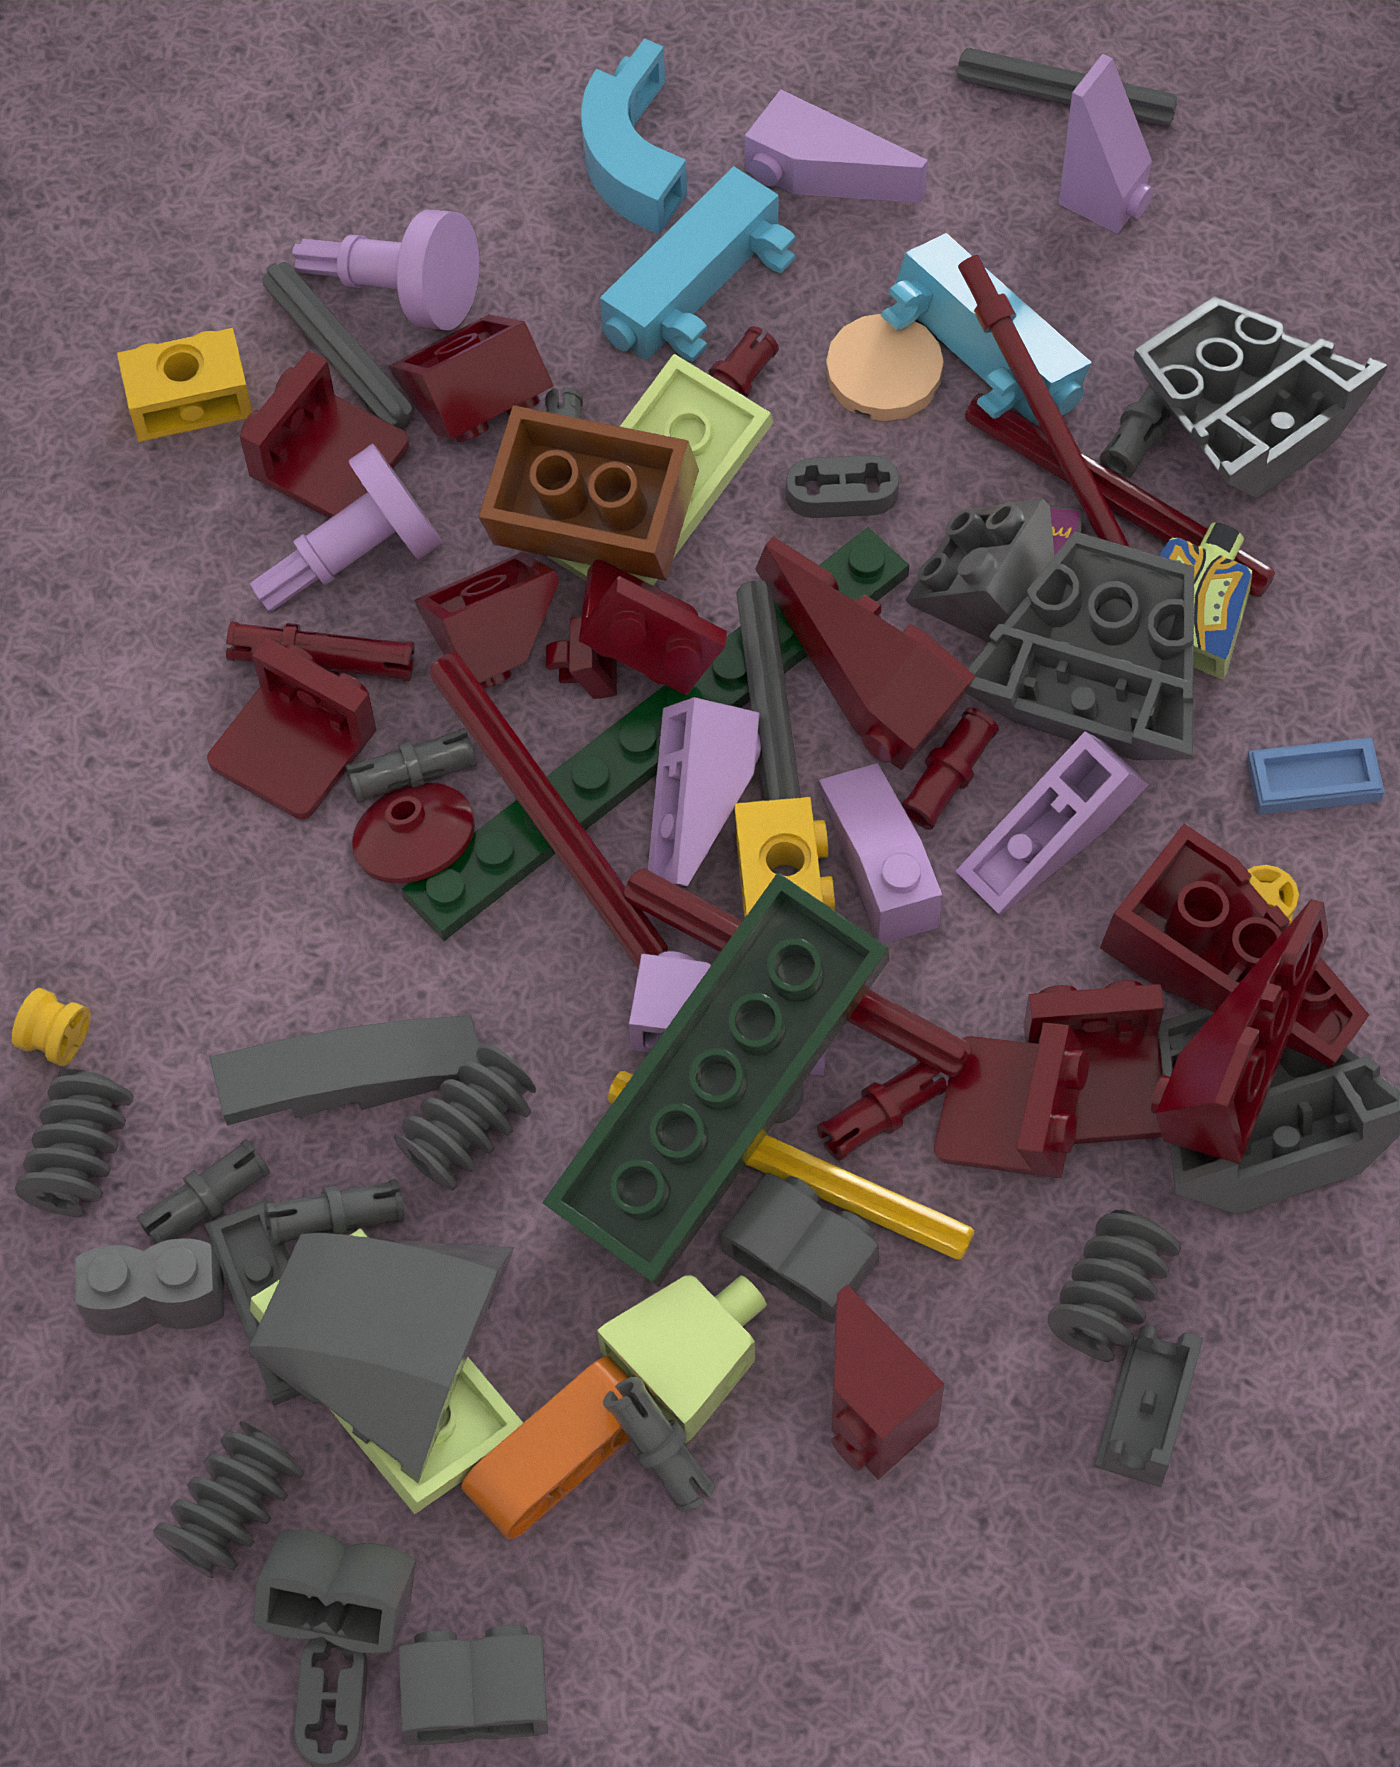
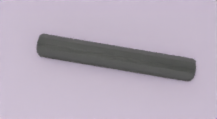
M966 48L962 52L957 68V77L961 81L1071 105L1072 92L1086 75L1080 72L973 48ZM1122 82L1137 121L1164 127L1170 126L1177 107V96L1175 94Z
M289 263L271 264L267 268L268 273L262 278L265 289L376 417L398 428H405L409 424V419L415 413L414 406Z
M749 581L741 584V587L736 592L751 708L752 711L759 712L758 734L761 739V751L758 760L764 801L801 798L773 590L767 581Z

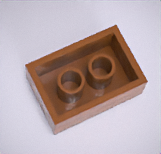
M513 405L478 517L493 545L592 565L595 560L599 559L630 574L667 581L699 468L688 440Z

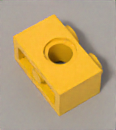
M233 328L220 331H204L192 337L159 344L149 343L141 345L136 349L117 352L128 408L138 442L246 419L253 412Z
M811 797L734 804L735 837L744 919L776 874L771 870L781 865H789L798 869L799 872L785 877L835 911L832 876L820 877L818 858L828 857L825 820L813 821Z

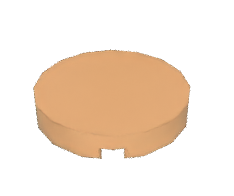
M881 314L863 316L844 326L830 343L826 359V375L830 392L842 407L854 414L858 410L862 413L870 414V419L885 422L908 418L929 405L934 398L935 391L941 384L944 360L939 342L925 326L914 321L907 328L896 330L881 317Z

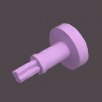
M423 210L410 222L402 242L373 240L362 235H348L342 242L302 239L301 244L295 243L292 250V255L296 258L294 269L298 273L339 277L344 286L352 288L370 286L397 289L405 316L413 325L421 328L452 330L459 326L467 316L477 290L479 278L477 238L470 221L459 212Z
M373 443L348 460L368 492L308 535L302 534L293 541L297 547L295 552L249 583L258 599L270 613L318 579L326 586L335 579L334 576L395 532L398 533L418 560H421L443 544L442 539Z

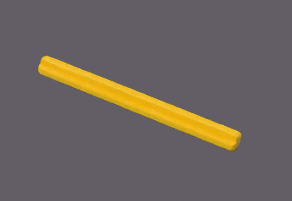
M620 1071L617 1074L608 1093L607 1099L611 1104L614 1103L633 1074L626 1071ZM766 1135L746 1163V1165L766 1174L770 1173L783 1180L789 1175L794 1176L808 1184L818 1194L819 1198L956 1260H960L966 1255L972 1243L974 1230L971 1226L771 1136Z

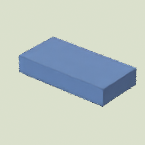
M1372 738L1251 750L1247 754L1246 763L1257 815L1380 802L1385 793Z

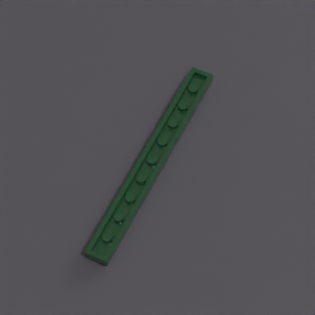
M869 527L819 565L834 576L839 586V592L850 599L859 600L865 594L877 602L909 577V564ZM774 601L785 674L808 655ZM741 626L726 637V647L687 695L667 685L662 686L546 776L584 830H587L657 775L663 708L694 697L742 708L751 701ZM515 800L474 832L470 844L453 864L434 876L411 882L403 887V898L438 936L445 941L556 853L519 801Z

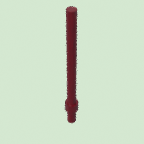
M979 255L963 260L957 267L977 304L974 313L985 333L991 332L1094 532L1100 539L1130 547L1013 323L1016 313L1006 294H998Z

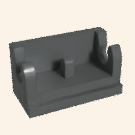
M1145 1325L1140 1328L1137 1340L1134 1339L1132 1346L1127 1348L1094 1467L1161 1487L1170 1464L1203 1337L1185 1332L1178 1337L1177 1343L1166 1342L1156 1337L1157 1329L1155 1326Z

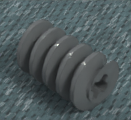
M490 1043L482 1044L477 1049L476 1057L478 1063L467 1061L459 1066L458 1076L460 1082L449 1079L440 1085L439 1092L442 1100L431 1097L426 1098L422 1102L420 1109L423 1118L413 1115L408 1116L403 1121L402 1129L405 1137L397 1134L394 1135L396 1144L425 1176L452 1191L457 1187V1183L449 1169L453 1163L466 1171L472 1172L476 1168L468 1152L472 1145L488 1154L494 1151V1145L486 1133L490 1127L507 1136L513 1132V1128L504 1114L508 1109L525 1118L531 1114V1109L523 1097L527 1091L536 1093V1088L531 1078L512 1058Z
M63 1069L59 1071L58 1078L53 1079L49 1085L47 1093L50 1102L44 1104L39 1115L43 1125L35 1129L31 1138L35 1150L27 1153L23 1162L27 1174L19 1177L15 1190L18 1197L41 1210L70 1217H81L85 1212L79 1206L80 1201H99L103 1194L99 1187L87 1181L88 1176L97 1178L107 1177L111 1170L106 1162L95 1157L96 1152L104 1154L115 1153L119 1145L116 1139L103 1133V1130L122 1129L126 1123L125 1117L111 1109V1105L129 1106L133 1102L134 1095L125 1087L98 1073L80 1069Z
M1114 1210L1098 1220L1095 1229L1097 1236L1088 1240L1084 1246L1083 1255L1085 1259L1078 1261L1072 1269L1071 1277L1074 1282H1069L1063 1286L1059 1299L1061 1305L1052 1308L1048 1314L1047 1323L1051 1331L1059 1339L1080 1352L1104 1362L1114 1361L1115 1358L1113 1351L1109 1348L1110 1343L1121 1347H1130L1134 1342V1335L1121 1322L1125 1321L1138 1325L1142 1324L1146 1319V1312L1133 1299L1151 1302L1158 1295L1157 1288L1145 1276L1164 1279L1169 1274V1266L1156 1254L1174 1257L1179 1255L1181 1251L1179 1241L1157 1223L1143 1215L1126 1210Z
M242 1421L239 1422V1425L245 1434L228 1431L221 1438L222 1446L229 1457L210 1454L204 1461L205 1468L213 1480L195 1476L187 1484L188 1490L197 1504L178 1499L170 1507L171 1513L180 1527L161 1522L153 1530L154 1536L168 1550L209 1578H214L209 1571L213 1565L230 1570H235L237 1567V1562L226 1548L230 1542L251 1547L255 1542L243 1525L246 1519L268 1524L271 1520V1517L260 1503L262 1497L267 1496L280 1501H285L288 1497L276 1479L278 1475L282 1473L301 1479L304 1474L297 1461L285 1448L256 1427Z

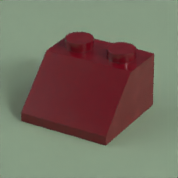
M490 314L388 366L392 375L436 435L451 440L456 438L457 442H464L483 434L489 429L488 420L505 411L510 416L513 405L531 409L540 402L538 394L554 386L525 321Z
M847 1284L837 1293L831 1431L835 1436L831 1439V1442L839 1455L853 1469L859 1471L866 1466L879 1480L938 1427L944 1383Z

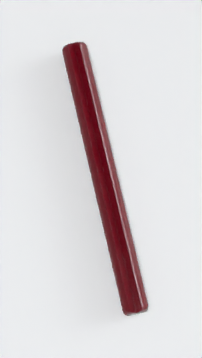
M978 393L972 399L965 412L967 422L1070 484L1041 427L1011 409L1004 412L998 418H992L977 404L978 399L985 394ZM1082 453L1111 510L1165 543H1168L1172 538H1180L1197 546L1201 545L1208 531L1206 527ZM1239 549L1234 561L1252 570L1249 594L1261 597L1272 583L1275 571L1272 567L1244 550Z
M451 652L435 661L430 666V678L639 969L641 954L658 956L663 952H668V945L643 910L626 902L623 897L625 885L460 655Z
M639 869L637 872H634L624 890L623 897L626 902L718 952L723 950L743 922L647 869ZM870 989L847 1020V1022L949 1077H956L963 1070L970 1057L972 1047L967 1041Z

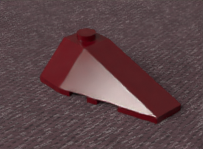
M773 536L763 549L755 568L762 581H767L772 586L775 603L850 725L862 737V743L876 759L885 763L891 762L902 771L950 719L976 676L928 634L914 625L910 624L902 632L880 617L882 612L881 604L864 594L859 600L850 599L839 592L838 583L829 571Z
M1183 824L1114 912L1100 949L1153 985L1161 984L1162 989L1215 1012L1284 932L1291 921L1277 905L1273 908L1268 905L1249 882L1252 875L1236 857L1186 824ZM1321 957L1318 960L1286 1046L1333 1067L1363 1026L1369 1014Z
M1311 899L1180 1052L1171 1076L1162 1075L1159 1078L1152 1097L1151 1112L1157 1116L1164 1142L1238 1164L1241 1163L1329 934L1324 902Z

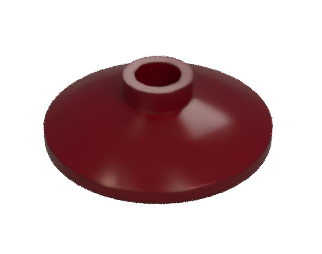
M425 783V785L417 787L410 785L394 790L373 803L359 819L352 837L354 856L364 872L383 882L411 883L429 878L449 867L464 853L474 834V813L466 797L458 790L447 785Z

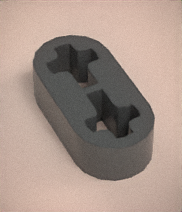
M859 455L807 458L792 465L786 476V500L788 506L795 513L803 517L827 518L878 515L891 509L898 498L899 473L897 467L890 460L882 456ZM876 478L877 484L880 486L879 492H868L865 479ZM807 481H817L819 487L818 495L807 494L805 487Z
M323 1637L310 1639L305 1645L301 1656L294 1726L295 1744L305 1761L312 1767H345L359 1753L362 1742L368 1674L367 1657L365 1653L341 1648L345 1659L354 1662L352 1668L340 1669L337 1693L327 1692V1676L322 1668L315 1666L317 1660L329 1658L331 1648L339 1646ZM326 1707H336V1724L340 1731L347 1732L346 1740L334 1741L332 1753L324 1754L321 1752L318 1742L309 1739L311 1731L317 1732L323 1729Z

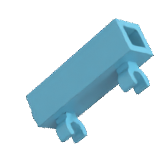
M733 166L600 297L602 331L608 341L621 351H628L630 349L646 361L667 341L681 357L694 362L708 348V343L699 338L707 330V325L699 317L695 316L694 313L754 253L758 255L768 268L780 274L795 260V254L787 249L795 242L796 236L790 230L778 224L779 195Z
M947 233L906 252L896 283L890 288L888 293L897 303L883 310L881 317L896 330L907 328L917 319L993 388L991 392L983 395L977 401V404L992 418H998L1004 412L1014 407L1026 419L1037 425L1038 422L992 333H985L974 313L977 304L957 267L963 260L971 257V255ZM986 269L998 294L1005 293L1016 313L1013 323L1061 415L1068 414L1083 397L1084 388L1082 385L1092 362Z

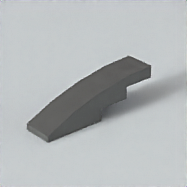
M471 1015L408 1019L335 1029L276 1040L210 1056L209 1059L223 1116L228 1126L291 1108L295 1118L358 1101L360 1102L361 1110L438 1090L445 1080L453 1079L460 1082L458 1069L462 1063L467 1061L478 1063L476 1052L480 1045Z

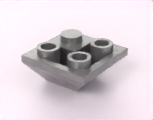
M1043 498L961 510L947 524L945 529L946 535L934 555L920 567L917 573L918 580L905 601L922 612L989 642L990 634L999 624L1003 625L1028 595L1027 589L1055 556L1050 506Z

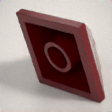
M521 552L421 596L414 601L443 655L451 652L459 654L483 688H489L510 678L512 675L510 669L526 663L559 584V579L554 569Z

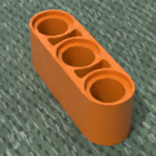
M610 1356L602 1357L587 1367L482 1458L464 1478L461 1484L463 1492L507 1540H512L522 1535L630 1440L612 1413L603 1405V1400L609 1391L614 1392L619 1400L622 1399L623 1396L615 1386L621 1381L630 1378Z

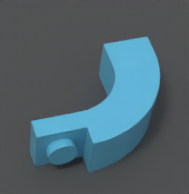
M644 38L631 57L625 56L620 61L614 76L597 68L591 76L584 91L581 105L583 150L587 173L603 200L627 220L660 234L687 196V170L685 159L650 144L634 129L641 115L665 84L664 47Z

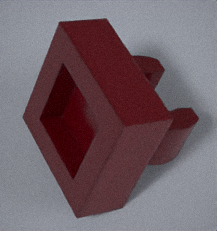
M582 616L570 618V641L560 640L546 645V668L548 670L559 668L560 683H579L593 699L617 696V660L601 656L591 647L579 642Z

